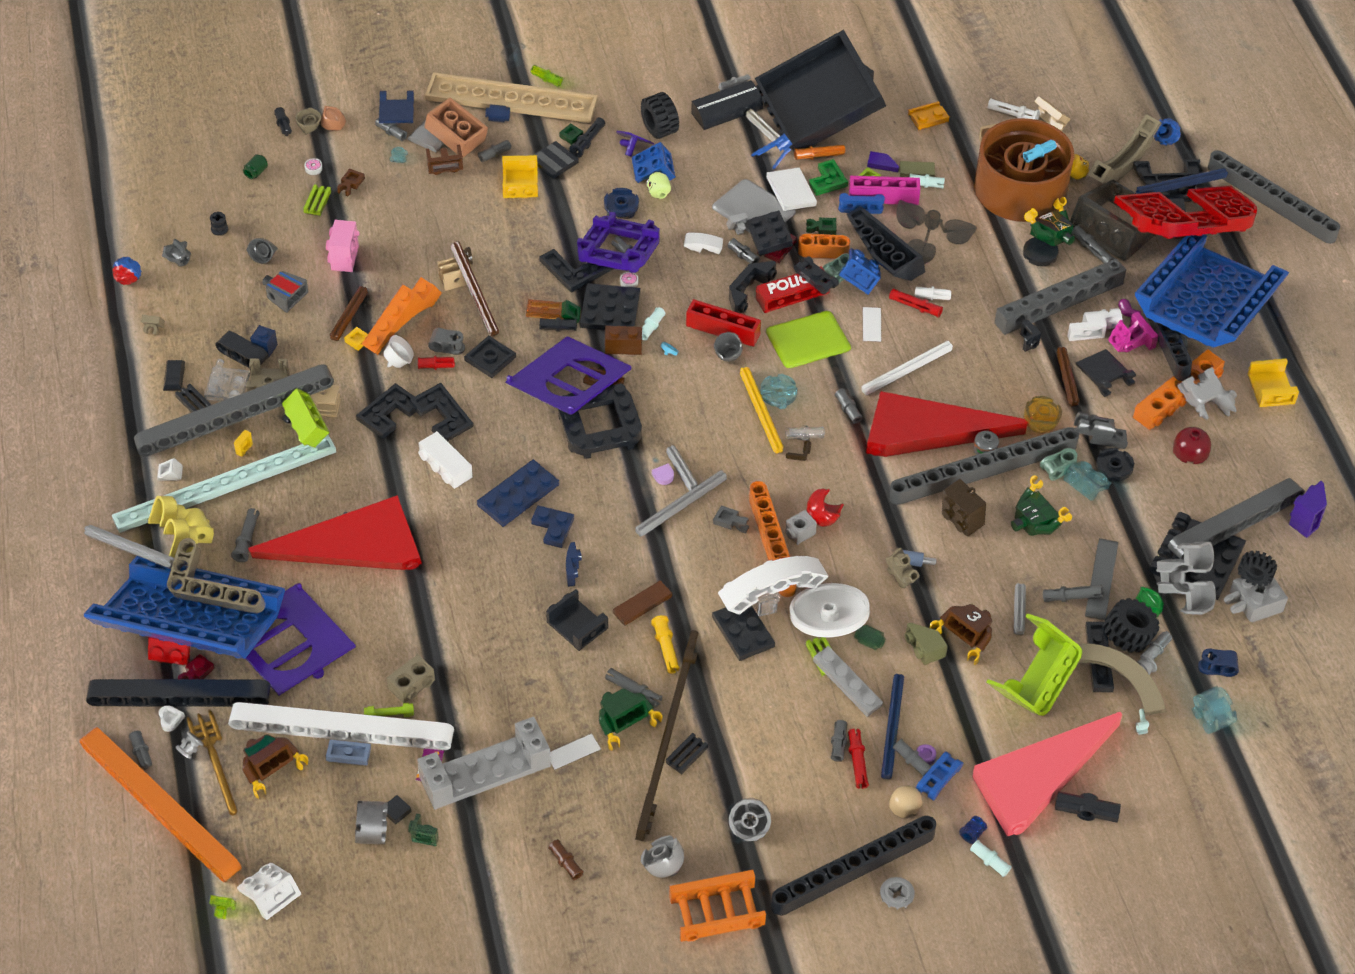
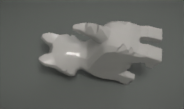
M1213 367L1198 375L1200 383L1195 384L1192 376L1177 385L1181 393L1184 394L1186 401L1195 407L1199 417L1206 420L1209 418L1204 405L1209 401H1214L1228 417L1230 416V410L1236 412V407L1234 406L1237 396L1236 392L1224 389L1220 380L1215 375Z

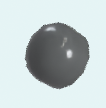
M725 332L716 338L714 349L721 360L726 362L734 361L742 354L743 345L737 334Z

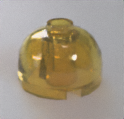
M1035 396L1026 403L1023 417L1028 422L1027 426L1032 431L1048 433L1059 424L1062 417V409L1059 404L1053 403V399L1049 397Z

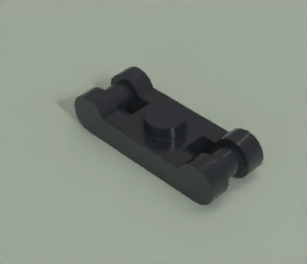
M809 256L803 259L802 263L798 262L794 265L795 272L822 294L828 293L830 288H835L839 285L836 277H831Z

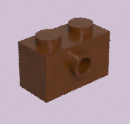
M606 326L605 354L642 355V327Z

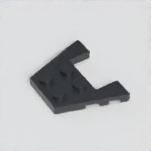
M1200 159L1185 160L1184 168L1186 173L1152 174L1149 161H1134L1133 169L1143 183L1148 185L1198 174L1201 161ZM1196 185L1160 193L1165 197H1183L1184 202H1192V199L1187 196L1188 189H1195Z

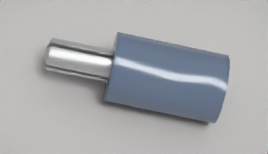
M903 550L904 554L909 555L911 566L922 567L923 563L936 564V558L924 557L922 552Z

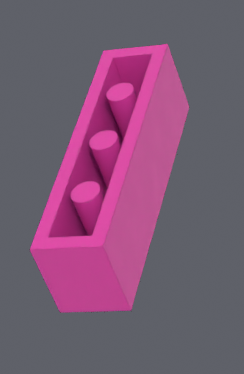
M850 176L849 196H875L882 194L885 197L884 204L919 205L920 178Z

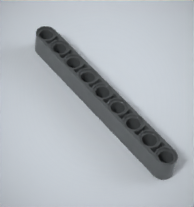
M1215 150L1211 153L1208 163L1209 171L1225 168L1228 175L1223 180L1323 242L1331 244L1337 240L1340 230V224L1228 154L1220 150Z
M1291 478L1285 479L1175 536L1169 542L1168 548L1177 557L1184 559V548L1178 549L1176 546L1182 543L1211 542L1212 546L1294 504L1295 499L1299 495L1303 496L1305 490Z

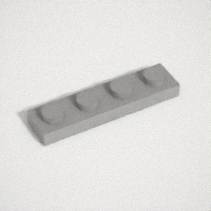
M829 646L813 657L814 663L866 717L882 706L883 702Z

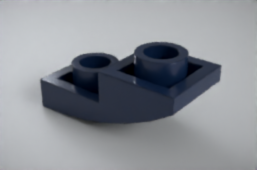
M575 542L570 543L566 555V580L568 587L575 586V578L578 577L579 561L582 560L581 551L576 549Z

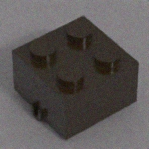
M959 479L943 490L942 515L946 520H950L959 532H963L968 537L985 525L986 502L975 493V488L969 487Z

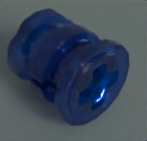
M974 816L965 824V827L960 828V836L969 844H974L977 838L982 835V832L987 829V824L982 818Z

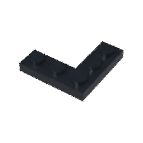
M555 249L539 256L540 262L571 293L614 270L611 267L598 266L592 263H586L574 269Z

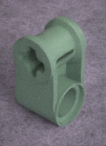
M842 254L822 267L831 277H836L839 283L845 280L839 276V272L849 260V254Z
M1071 448L1063 449L1056 454L1045 457L1041 461L1040 467L1046 470L1051 481L1057 480L1075 470L1077 452Z

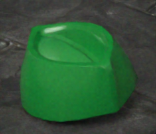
M1140 587L1135 599L1146 603V606L1153 609L1152 612L1156 613L1157 617H1159L1164 607L1161 596L1152 589Z

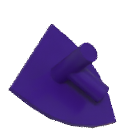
M616 131L618 135L630 138V140H620V145L627 147L626 156L632 157L637 141L654 145L653 142L630 132Z

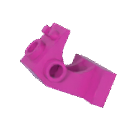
M1136 312L1131 316L1129 328L1125 326L1122 320H1119L1115 329L1112 330L1108 341L1118 352H1130L1132 349L1144 344L1149 350L1156 348L1159 336L1140 313Z

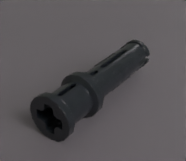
M596 118L583 135L578 136L576 143L569 147V151L577 158L583 156L585 149L591 146V141L605 126L604 119Z

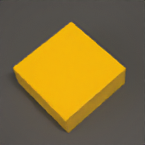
M356 327L344 337L345 343L359 351L364 347L361 344L368 334Z
M244 430L234 441L236 455L243 457L253 445L251 432Z

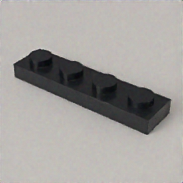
M1086 621L1087 644L1109 647L1108 635L1105 634V628L1103 627L1104 622ZM1089 663L1093 692H1113L1112 669L1103 665Z

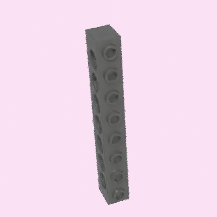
M1115 258L997 308L995 325L1006 335L1020 329L1022 322L1025 320L1034 323L1123 285L1126 269Z

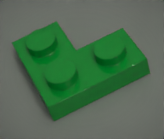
M834 159L818 163V170L822 176L809 179V185L816 196L848 187V181Z

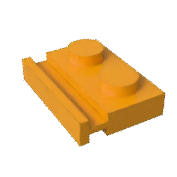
M939 101L908 109V115L911 116V120L918 130L949 122V115L943 106H940Z

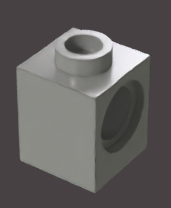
M804 510L786 520L785 533L789 539H792L798 545L816 534L817 522Z

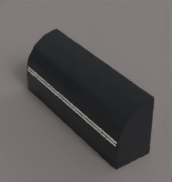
M750 80L693 100L691 114L703 130L743 117L750 109H753L755 112L762 110L763 101L759 90Z

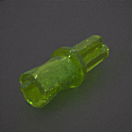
M533 65L530 70L533 75L543 79V82H549L557 87L561 86L563 82V77L552 73L549 69L545 70Z

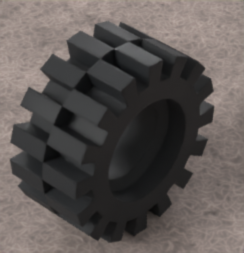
M1252 550L1242 556L1238 566V574L1241 575L1242 580L1246 579L1245 582H1252L1254 586L1256 584L1258 586L1263 584L1267 586L1274 578L1277 564H1275V560H1271L1272 557L1270 555L1267 557L1265 552L1260 554V551L1256 550L1254 553Z

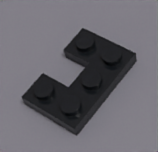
M395 383L356 415V420L384 439L397 428L396 423L386 416L397 408L411 417L416 411L410 404V399L415 396Z
M442 383L410 399V404L420 417L435 408L445 420L432 426L431 431L433 433L438 432L446 441L473 427L474 423Z

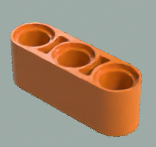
M803 234L799 237L798 254L802 257L836 259L842 254H849L850 239L847 236Z

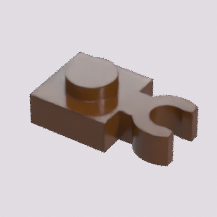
M349 168L341 178V184L337 187L338 193L340 194L341 191L345 190V195L348 197L351 194V189L357 190L364 181L365 174Z

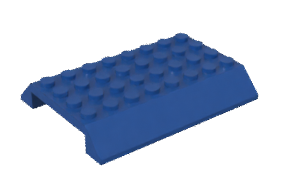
M1205 234L1202 236H1185L1135 292V297L1147 318L1167 326L1171 330L1178 331L1188 338L1202 342L1206 346L1214 348L1236 341L1288 276L1289 272L1272 265L1266 274L1260 273L1204 248L1207 239Z
M136 556L129 564V579L104 606L93 603L84 613V617L90 622L105 628L118 629L123 632L157 638L161 641H170L179 645H187L197 649L213 651L217 654H226L235 658L245 659L277 619L285 588L196 568L194 575L196 579L258 591L266 602L264 610L260 613H251L179 599L167 587L171 569ZM183 566L180 571L186 570L188 566ZM178 584L175 590L180 589L182 584ZM201 587L196 588L194 594L199 593ZM220 591L215 592L213 597H217ZM235 595L232 601H236L240 595ZM253 599L251 605L256 604L259 599Z

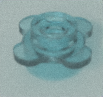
M395 147L391 150L392 155L389 160L391 162L404 163L406 162L408 152L402 147Z

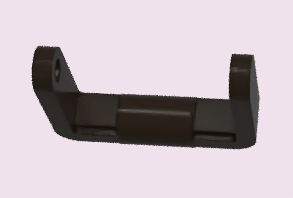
M790 432L789 438L806 441L803 447L804 454L788 452L786 453V458L800 461L807 460L812 444L810 442V435Z

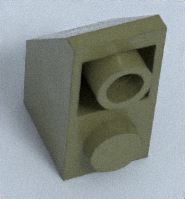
M914 623L907 624L905 639L908 644L912 645L916 657L921 659L924 665L946 657L947 644L937 630Z

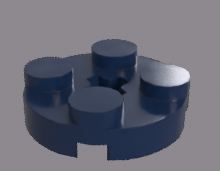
M628 188L613 189L612 193L609 195L607 193L604 197V208L607 211V215L609 216V212H616V217H634L635 212L639 208L638 195L636 194L635 196L632 190Z

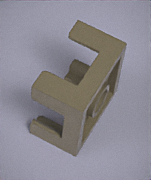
M250 359L251 378L250 381L247 380V392L288 377L290 375L288 360L278 359L279 368H261L259 359Z

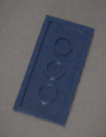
M532 459L478 499L477 506L504 527L558 487L559 480Z

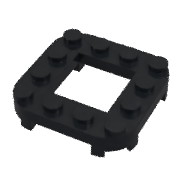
M623 384L610 385L572 415L558 409V417L561 420L570 452L583 455L584 459L591 458V453L624 446L627 447V450L634 449V445L642 438L640 418L632 396ZM569 393V394H567V395H562V396H567V397H569V396H576V395L573 394V393ZM612 404L613 409L615 408L621 427L586 434L579 411Z

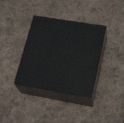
M398 795L388 801L386 816L395 825L412 812L411 807Z

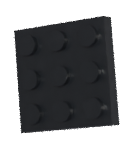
M587 283L580 328L605 330L606 326H635L641 288Z

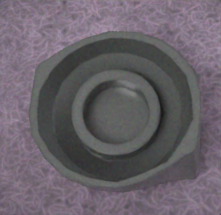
M256 238L248 244L246 250L253 261L264 264L271 260L278 247L267 239Z

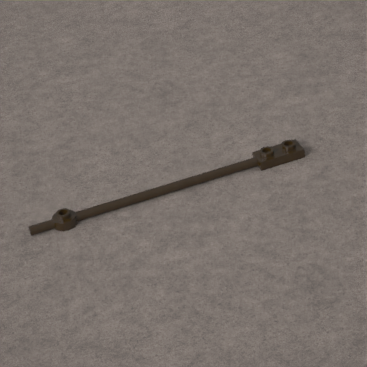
M696 630L691 631L635 840L644 841L645 834H650L652 822L649 819L650 816H655L657 804H653L689 668L691 664H695L697 652H694L699 633Z

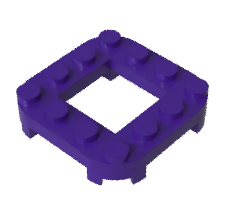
M609 212V216L598 217L596 215L593 218V225L583 239L578 238L577 240L579 261L636 273L639 271V268L645 265L660 243V228L655 226L654 221L648 219L646 224L617 219L616 212ZM609 234L638 240L632 249L628 248L625 253L600 248Z

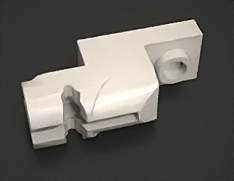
M1114 308L1110 309V312L1106 311V309L1085 312L1081 323H1070L1067 335L1069 341L1105 338L1106 329H1114L1119 320H1122L1121 310Z

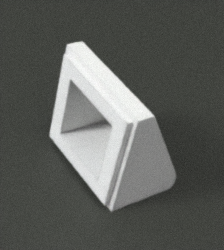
M175 458L159 464L157 480H181L183 465Z

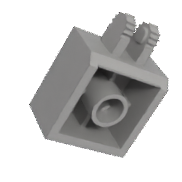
M1275 578L1267 586H1264V584L1262 586H1258V584L1254 586L1252 582H1245L1246 579H1235L1230 589L1231 594L1224 598L1226 604L1237 602L1230 608L1232 614L1243 611L1252 623L1283 612L1288 599Z

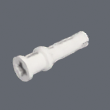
M992 98L988 103V109L1017 118L1038 120L1040 110L1034 111L1026 108V106L1018 107ZM999 106H1002V107H1005V108H1009V109H1011V110H1007V109H1004V108H1000Z

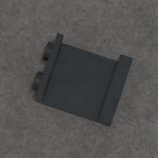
M577 589L565 594L559 602L552 604L546 611L547 623L578 651L608 629V616L604 613L596 616L579 601Z

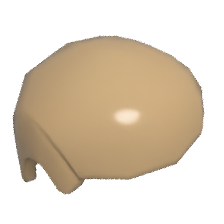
M910 785L898 787L889 799L890 809L901 818H906L911 814L916 815L923 805L922 795L918 789Z

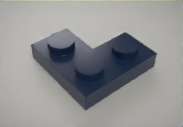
M537 505L531 519V524L548 528L543 539L544 544L562 548L574 521V514Z

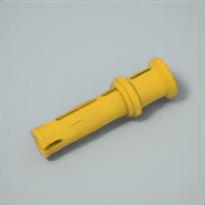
M660 615L651 620V625L656 631L655 639L661 645L667 672L673 674L676 673L675 668L677 671L680 670L671 640L673 632L669 629L668 617Z

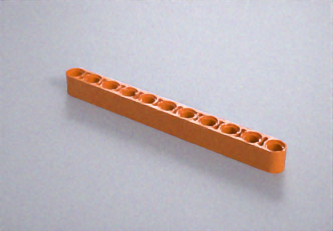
M98 727L79 740L81 746L222 882H226L242 869L238 860Z

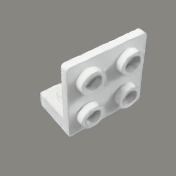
M273 863L262 866L257 873L246 878L237 887L239 892L255 902L262 917L266 920L301 895L291 874Z

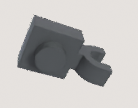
M722 505L713 518V524L730 530L733 526L743 533H746L749 529V525H746L749 518L740 517L739 511Z

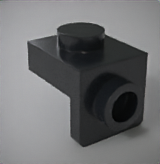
M1029 320L1023 321L1020 335L1024 338L1023 350L1026 352L1039 346L1041 332Z

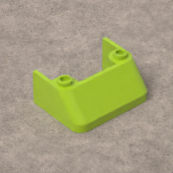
M1027 613L1025 617L1038 627L1034 633L1033 641L1040 650L1020 682L1015 679H1008L1003 685L988 679L986 683L1007 699L1034 714L1044 716L1050 711L1081 659L1082 649L1048 620Z

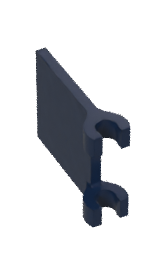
M407 90V99L387 100V91H380L379 123H413L414 90Z

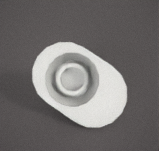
M393 335L390 338L388 346L383 353L388 361L387 367L393 365L396 368H401L407 363L410 364L414 356L409 343L397 335Z

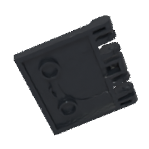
M1178 512L1171 524L1174 529L1168 530L1161 548L1158 550L1160 556H1155L1149 571L1161 577L1160 572L1156 571L1158 561L1180 559L1168 548L1169 542L1175 536L1202 522L1192 519L1186 513ZM1233 535L1214 545L1212 569L1207 573L1186 572V581L1193 583L1196 581H1212L1216 590V600H1219L1245 546L1246 540Z

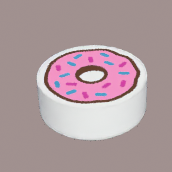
M318 159L307 160L305 162L306 173L309 175L321 173L322 162Z
M631 272L623 273L620 277L621 286L636 287L638 285V276Z

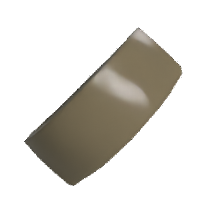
M307 108L299 111L295 119L298 126L307 135L317 129L321 121V114L313 108Z

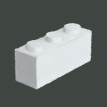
M438 432L419 442V456L423 461H427L434 472H438L442 476L446 484H450L455 489L472 478V465Z

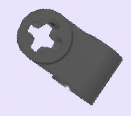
M435 328L428 347L434 352L454 355L462 354L465 351V344L462 342L464 339L463 333Z

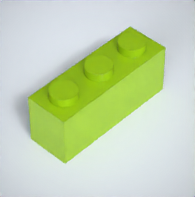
M296 388L282 403L285 414L290 419L291 426L297 432L298 439L303 445L315 448L330 433L310 394Z

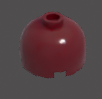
M1184 428L1175 437L1173 453L1184 463H1187V461L1193 462V464L1203 463L1209 457L1212 445L1211 439L1207 432L1201 428Z

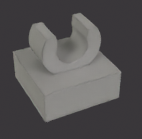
M746 212L729 216L726 223L728 229H735L737 235L743 234L748 219Z

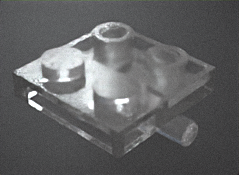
M218 359L216 366L212 368L204 393L205 399L224 401L245 393L247 380L250 377L249 370L223 368L224 360Z

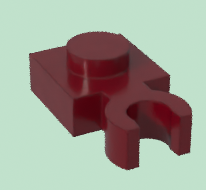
M198 654L185 666L186 672L181 673L178 679H204L215 669L214 664Z

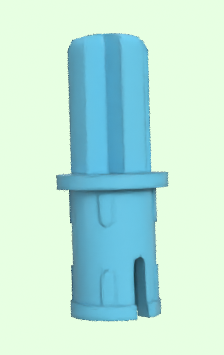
M1049 140L1041 145H1035V148L1023 153L1024 160L1029 163L1038 157H1044L1046 153L1056 149V142Z

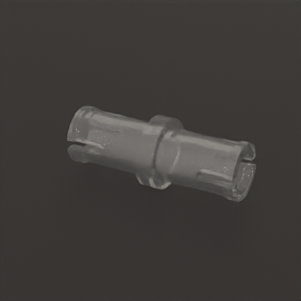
M807 425L795 428L787 427L785 431L786 439H823L825 435L824 427H808Z

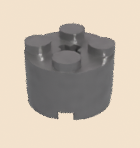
M357 801L355 843L385 844L388 802Z

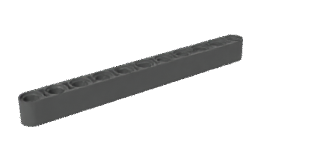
M317 365L141 431L134 436V442L139 455L144 457L150 456L283 406L282 403L296 388L310 395L328 389L334 384V379L327 365Z
M1074 427L1063 428L896 479L890 485L889 500L893 504H904L942 492L959 479L968 484L1040 462L1045 457L1056 454L1066 448L1075 450L1077 448L1079 432L1074 431Z

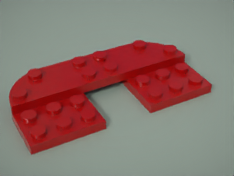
M1232 186L1188 189L1187 196L1205 210L1197 212H1185L1160 192L1115 196L1114 203L1130 214L1133 218L1132 224L1140 232L1161 235L1167 239L1192 235L1202 236L1203 234L1216 235L1217 233L1233 231L1245 232L1246 229L1254 225L1257 214L1255 203Z

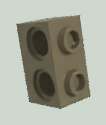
M418 654L387 677L388 689L403 703L415 698L421 690L431 686L433 681H435L434 669Z

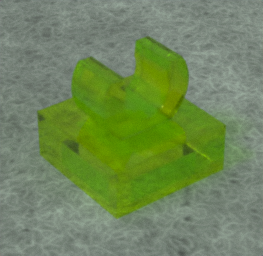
M211 895L209 902L210 905L216 907L214 916L218 919H226L227 909L235 910L237 903L232 898Z

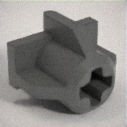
M174 239L173 244L164 246L162 257L182 267L189 262L191 252L186 249V241L179 242L177 239Z

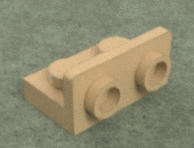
M1039 96L1035 100V103L1039 105V117L1062 131L1070 121V118L1049 101Z

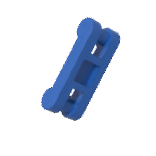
M842 193L839 196L838 210L841 213H849L862 206L870 214H881L884 210L885 197L882 194L875 196H849L847 193Z
M947 751L941 755L916 786L919 792L928 794V798L933 801L963 766L962 761L959 759L955 760ZM929 782L935 784L933 788L928 785Z

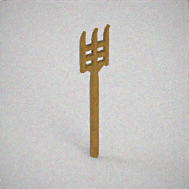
M208 710L211 721L204 722L203 717L198 713L199 725L193 726L191 719L187 717L190 732L198 738H205L201 741L204 743L203 746L208 749V754L229 814L232 816L236 815L237 808L214 747L216 741L222 740L215 716L211 710Z

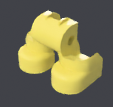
M157 496L155 498L148 524H159L160 527H165L164 534L174 535L169 556L175 558L178 545L185 538L193 539L197 545L198 543H212L214 529L210 526L209 520L206 519L202 510L198 508L185 509L183 505L177 504L172 496ZM189 547L186 553L191 552L193 547Z

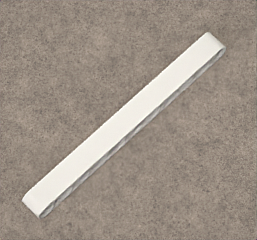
M242 702L233 704L228 723L230 727L237 730L435 750L450 749L454 732L452 725L441 722Z

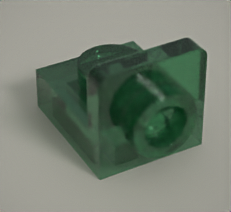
M416 813L415 819L410 821L408 832L411 833L412 842L437 846L439 840L438 828L431 825H422L421 814Z

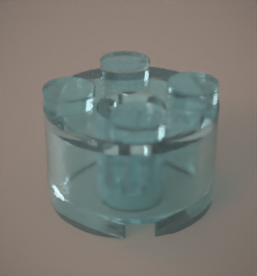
M1212 687L1193 697L1195 705L1192 708L1193 714L1197 719L1201 718L1207 734L1221 730L1237 721L1236 710L1232 711L1230 707L1233 702L1222 687Z

